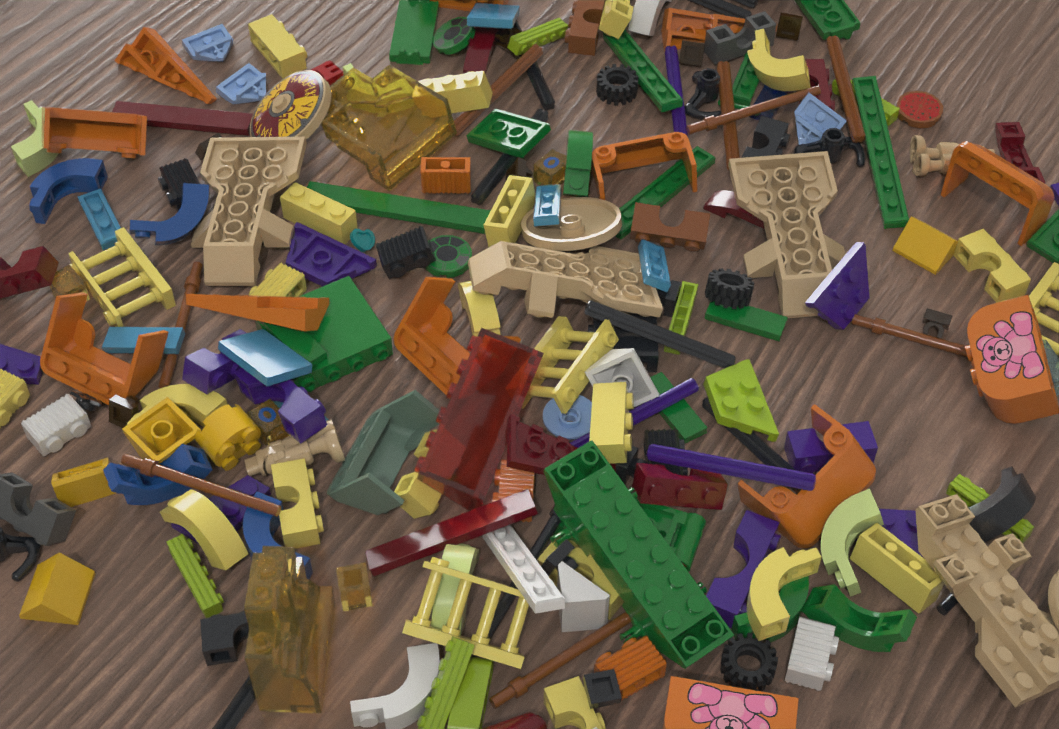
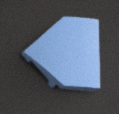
M220 24L182 39V45L193 60L224 61L233 45V39L224 25Z
M248 63L216 86V93L231 104L260 101L266 94V73H261Z
M809 92L794 111L799 145L821 140L823 133L827 129H841L847 122V120Z

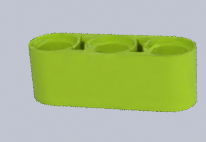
M470 657L450 711L447 729H482L493 674V660Z

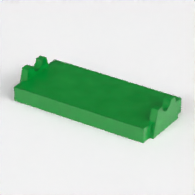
M399 0L389 53L390 62L415 65L430 64L433 49L432 41L439 13L438 1Z
M794 0L823 40L835 35L839 39L845 38V40H848L853 31L860 29L861 22L844 0Z

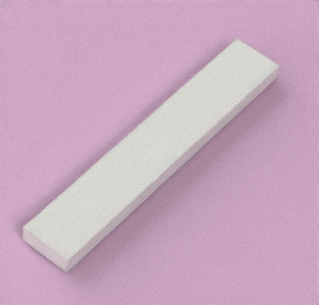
M511 525L481 535L535 614L565 609V598Z

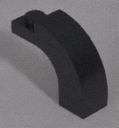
M1013 466L1002 470L999 488L985 500L968 507L975 516L969 524L979 534L984 543L999 536L1018 523L1034 505L1036 496L1023 473L1017 474Z

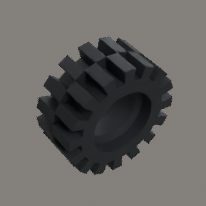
M612 64V68L607 65L605 70L602 68L600 73L597 74L596 92L601 101L607 100L606 104L609 105L611 102H614V106H618L620 102L622 105H626V101L631 103L636 98L638 75H636L635 70L631 71V67L627 66L625 69L623 64H620V67Z
M723 268L717 271L715 269L709 273L705 297L709 298L710 302L715 301V305L719 306L722 304L724 308L731 306L732 309H736L738 306L742 309L750 304L755 283L751 277H747V274H740V271L732 272L731 269L724 271Z
M742 633L737 634L736 640L733 637L729 639L728 645L725 644L720 663L721 674H724L723 679L726 683L731 680L730 686L737 687L738 685L741 688H750V690L755 691L758 687L760 691H763L766 688V684L770 686L775 676L778 664L777 651L775 647L770 649L771 642L769 640L762 643V640L753 639V633H747L746 638L743 637ZM743 655L753 656L759 660L761 666L756 671H747L738 665L737 659Z

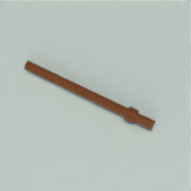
M817 85L714 117L711 115L703 118V121L687 125V133L690 135L703 130L707 132L715 130L717 126L801 101L808 92L813 96L820 95L821 89Z
M200 262L193 263L190 276L186 277L184 284L185 293L175 327H183L184 331L192 307L186 305V294H195L199 291L201 285L200 275L203 264ZM167 354L158 385L159 388L170 386L178 354Z
M855 314L851 323L871 329V332L882 335V333L967 357L965 345L885 323L886 320L876 317L874 320Z
M126 453L122 456L121 464L138 469L143 475L149 477L158 476L276 517L281 512L280 505L159 465V462L147 457L141 459Z
M624 612L522 678L517 676L507 683L508 687L489 698L490 704L496 709L514 697L518 699L528 692L529 687L630 624L631 619L629 615Z

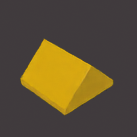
M911 216L892 251L936 275L954 256L958 240Z
M168 397L122 428L123 433L141 459L147 457L158 461L159 464L170 457L181 444L186 445L195 439L197 429L200 432L202 431Z
M109 458L54 473L51 483L57 499L70 507H74L116 494L108 486V481L103 471L110 463Z
M60 552L41 562L35 570L19 614L20 619L79 625L96 574L95 571Z

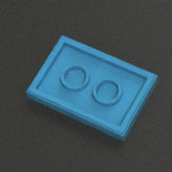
M476 3L467 16V25L511 29L520 13V6Z
M264 329L221 340L218 343L219 351L266 386L312 373V364Z

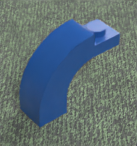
M90 158L67 160L49 167L38 175L30 185L33 198L30 201L29 208L33 213L35 222L46 224L55 204L69 194L102 190L108 178L103 160Z
M183 183L181 208L172 218L164 221L130 220L129 234H135V238L150 239V235H155V245H167L187 237L195 230L203 218L208 204L209 185Z
M181 444L168 459L159 464L200 479H204L212 471L204 450ZM109 463L103 469L111 491L124 494L127 504L130 505L161 503L192 489L191 487L158 476L149 477L140 473V470L123 465Z
M256 492L253 496L280 505L281 511L284 510L282 501L260 492ZM247 507L243 518V532L248 553L258 570L274 581L283 572L290 579H300L308 582L313 574L310 558L280 546L273 539L275 532L281 524L280 517Z

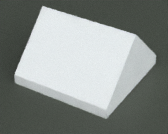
M634 348L611 349L585 371L592 386L596 383L626 382L628 393H633L634 407L659 397L655 385Z
M561 561L558 564L557 589L565 598V609L559 610L561 632L601 628L608 622L610 595Z

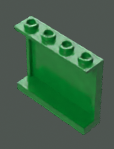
M350 276L299 296L329 298V306L318 330L307 331L325 349L328 358L313 366L312 373L293 378L292 380L296 386L304 387L309 393L320 386L337 381L343 376L360 371L366 366L383 361L393 355L390 335ZM255 320L257 330H266L259 321Z

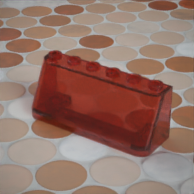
M482 327L478 337L472 335L466 349V351L471 352L468 360L462 358L456 372V374L460 375L458 383L452 382L446 395L450 402L447 408L441 407L435 421L440 424L437 432L431 431L425 444V447L429 448L426 457L420 455L414 472L419 473L417 477L419 481L468 511L482 506L507 444V419L511 414L519 415L544 354Z

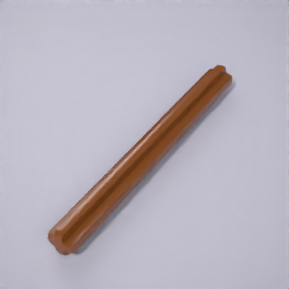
M836 35L833 37L829 36L826 44L851 138L854 143L863 142L865 140V132L840 40Z
M533 44L490 86L493 93L490 105L543 55L541 46ZM486 108L462 112L448 126L449 132L454 136H458Z
M728 61L718 62L717 72L720 75L719 94L722 115L735 111L731 70ZM736 121L723 124L728 171L729 159L740 158Z

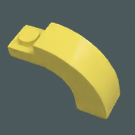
M756 30V40L752 41L753 49L747 50L759 80L766 86L780 91H797L811 88L809 69L804 55L789 59L772 57L770 42L765 30Z
M471 281L458 283L462 309L465 308L468 314L476 356L479 359L492 336H501L500 322L493 294H481L473 291Z
M190 384L170 385L157 389L140 400L143 410L136 413L127 425L168 397L192 421L205 427L203 423L205 418L216 409L227 405L226 398L215 391L205 394Z
M190 489L183 495L171 499L167 503L168 506L160 511L165 522L178 524L192 534L200 544L212 567L227 570L249 554L237 531L225 515L208 498L195 490Z
M784 547L764 558L756 568L747 599V615L750 626L758 641L786 632L790 615L783 605L778 591L790 582L818 572L822 556L816 547L807 551H796L790 557Z

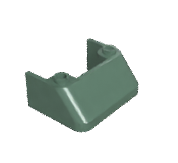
M416 390L377 409L370 415L362 427L345 461H343L331 482L327 495L336 502L375 515L386 514L390 510L403 505L405 500L390 489L408 453L418 447L426 432L446 422L448 416Z

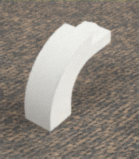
M636 0L628 30L654 36L660 11L666 1L671 2L672 0Z
M432 643L407 647L409 673L404 684L395 692L386 696L350 701L354 727H373L378 723L385 722L386 729H403L416 722L424 714L426 698L431 695L433 690L431 688L432 682L440 671L438 670L440 663L438 644Z

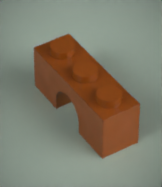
M578 0L573 2V15H570L568 25L570 30L566 29L565 33L568 53L595 56L599 25L605 0Z
M635 202L630 239H635L637 243H640L641 240L656 242L667 248L682 246L688 251L704 250L710 213L685 210L682 223L675 227H668L659 218L660 206Z

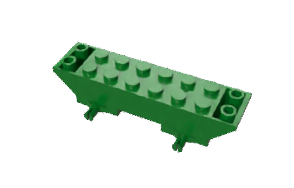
M593 440L544 468L543 471L555 503L553 510L563 525V530L550 537L555 547H559L566 539H571L578 544L587 557L589 555L592 556L624 601L622 607L629 615L633 626L619 635L621 641L624 640L623 644L631 638L648 636L659 653H662L686 669L734 636L733 632L706 597V587L701 589L704 584L702 582H698V584L695 582L636 501L638 496L636 491L633 492L634 488L630 487L628 489Z

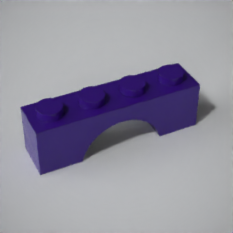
M242 367L234 372L241 393L255 405L266 401L283 402L278 413L284 429L300 444L327 426L324 416L326 410L323 404L318 399L313 400L305 388L296 386L292 379L266 386Z
M746 510L736 531L733 546L743 557L746 567L739 574L732 577L714 578L706 595L731 629L734 616L747 612L750 584L756 568L768 556L770 550L776 551L781 539V535L777 534L779 522Z

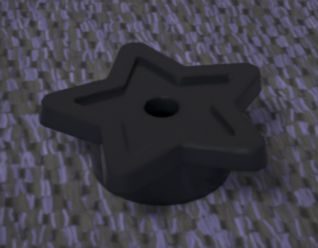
M70 392V395L77 397L76 402L83 409L96 411L97 406L102 407V404H104L101 400H97L86 393Z

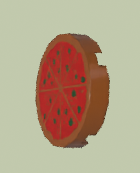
M907 92L901 95L896 103V107L900 108L898 119L902 122L903 120L908 122V125L913 128L923 129L932 127L942 118L943 105L941 101L927 92Z

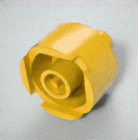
M229 404L224 405L213 411L203 421L205 425L203 430L200 432L197 429L195 433V441L211 460L225 471L233 469L237 465L239 458L245 454L252 455L261 447L259 442L261 436L260 428L238 404H235L233 408Z

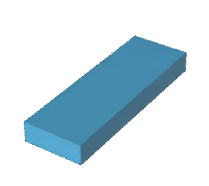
M561 185L536 187L533 216L534 226L559 224Z
M98 189L78 196V201L102 250L115 246L114 243L117 242L115 231L121 227L102 190Z
M641 240L638 245L643 283L667 292L671 282L664 247Z
M109 327L102 349L107 353H134L140 334L165 330L169 333L163 354H179L186 333L183 327Z

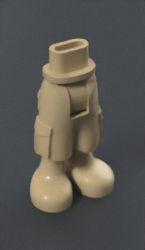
M914 135L910 143V162L914 163L913 173L916 176H925L933 171L947 174L953 150L959 144L940 142L936 148L926 147L924 137Z
M327 420L325 428L301 444L292 436H288L283 440L271 442L263 450L256 451V456L245 459L248 475L253 476L261 473L262 476H266V471L268 474H272L271 464L305 458L306 465H310L314 462L313 455L318 453H328L337 463L345 461L333 420Z

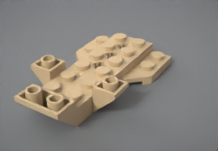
M305 137L210 138L200 174L202 179L218 195L214 209L196 226L191 242L192 248H203L204 281L206 286H256L260 270L258 258L262 242L265 247H290L294 231L293 225L272 214L270 210L274 194L299 179L307 145Z
M828 151L729 159L728 166L736 203L763 221L768 240L744 254L743 259L747 277H771L775 271L779 289L778 301L781 315L788 317V319L818 316V311L815 308H808L805 302L845 256L844 246L823 234L819 215L834 200L838 191Z
M500 241L468 260L473 291L481 294L499 295L501 286L511 290H527L524 298L527 314L535 317L553 318L556 296L562 299H579L586 303L589 300H593L621 312L637 313L643 317H660L663 311L656 288L643 283L638 253L594 246L590 248L589 253L571 254Z
M957 494L918 506L915 510L918 550L975 622V633H978L975 657L1015 708L1059 688V631L1051 614L1039 610L1037 605L1019 586L1017 580L1010 575L1013 570L1032 557L1023 543L1012 533L993 540L987 546L969 524L975 518L974 514Z

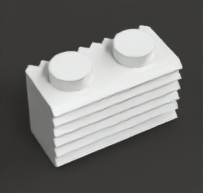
M66 394L60 400H56L55 403L46 406L45 409L42 408L40 412L37 411L36 415L32 414L31 418L28 417L21 423L26 437L43 457L51 452L59 451L66 442L74 437L83 436L87 429L91 427L87 413L70 394Z
M799 617L785 676L787 683L791 682L792 684L803 685L805 688L809 687L820 691L824 681L830 682L834 664L829 663L828 660L830 654H836L839 637L834 636L836 626Z

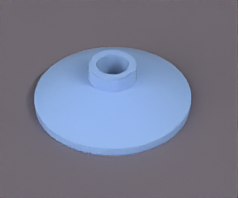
M579 395L568 412L563 414L554 398H552L544 407L543 423L547 430L557 437L560 435L568 440L578 439L590 432L592 402L586 397Z

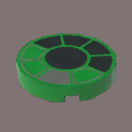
M457 17L444 23L436 31L432 43L438 53L444 52L445 55H451L461 51L469 44L468 40L470 37L473 39L476 29L474 26L467 25L466 17Z
M441 235L430 240L436 261L429 263L425 267L429 273L437 277L446 275V278H453L462 275L469 269L468 260L472 257V249L468 242L453 235Z

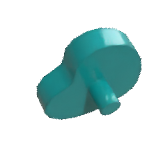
M354 229L350 233V240L359 251L367 252L374 246L375 236L370 229L364 231Z

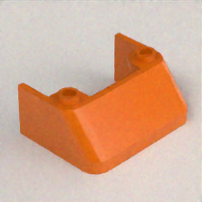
M42 107V147L46 148L47 152L62 153V149L72 148L122 153L121 157L136 158V154L145 156L147 116L130 113Z
M672 132L599 146L592 152L591 171L598 198L605 200L603 173L683 159L692 192H697V165L687 135L681 132Z
M962 142L953 150L941 196L945 198L968 178L969 172L1029 208L1017 243L1023 246L1046 222L1054 201L1052 189L981 145Z
M425 277L394 333V345L397 350L450 399L463 400L502 373L521 339L518 336H492L477 360L447 333L452 324L453 316L451 310L444 304V301L456 281L451 278Z
M82 292L56 296L40 358V366L43 372L76 390L101 400L109 405V399L115 395L125 399L130 395L136 397L158 372L169 332L162 330L140 334L130 364L93 346L95 340L94 327L88 321L81 319L88 294Z
M815 404L811 407L812 427L824 436V446L834 456L816 474L814 490L802 489L796 495L790 489L778 486L769 490L762 497L743 480L737 483L741 502L753 512L779 522L778 532L795 546L803 549L814 546L821 539L827 519L839 504L849 497L867 490L876 477L875 465L852 433Z

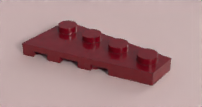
M511 414L507 419V467L545 475L544 468L578 448L571 445L568 439L560 435L555 438L544 433V428L535 424L529 426L520 422V417ZM614 463V464H610V465L612 466V468L614 469V471L616 472V465H615V463Z

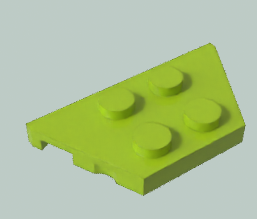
M750 359L743 360L706 376L703 385L718 424L737 428L741 432L750 435L755 430L767 434L768 441H777L779 432Z

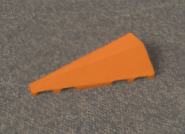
M666 8L664 9L661 29L664 51L668 45L670 47L676 46L677 50L681 49L683 39L705 42L706 30L727 24L733 33L737 34L744 27L745 19Z
M143 27L132 45L125 44L114 60L118 64L127 66L151 79L204 101L206 104H212L217 100L155 29Z
M186 294V305L296 330L316 331L329 306V298Z

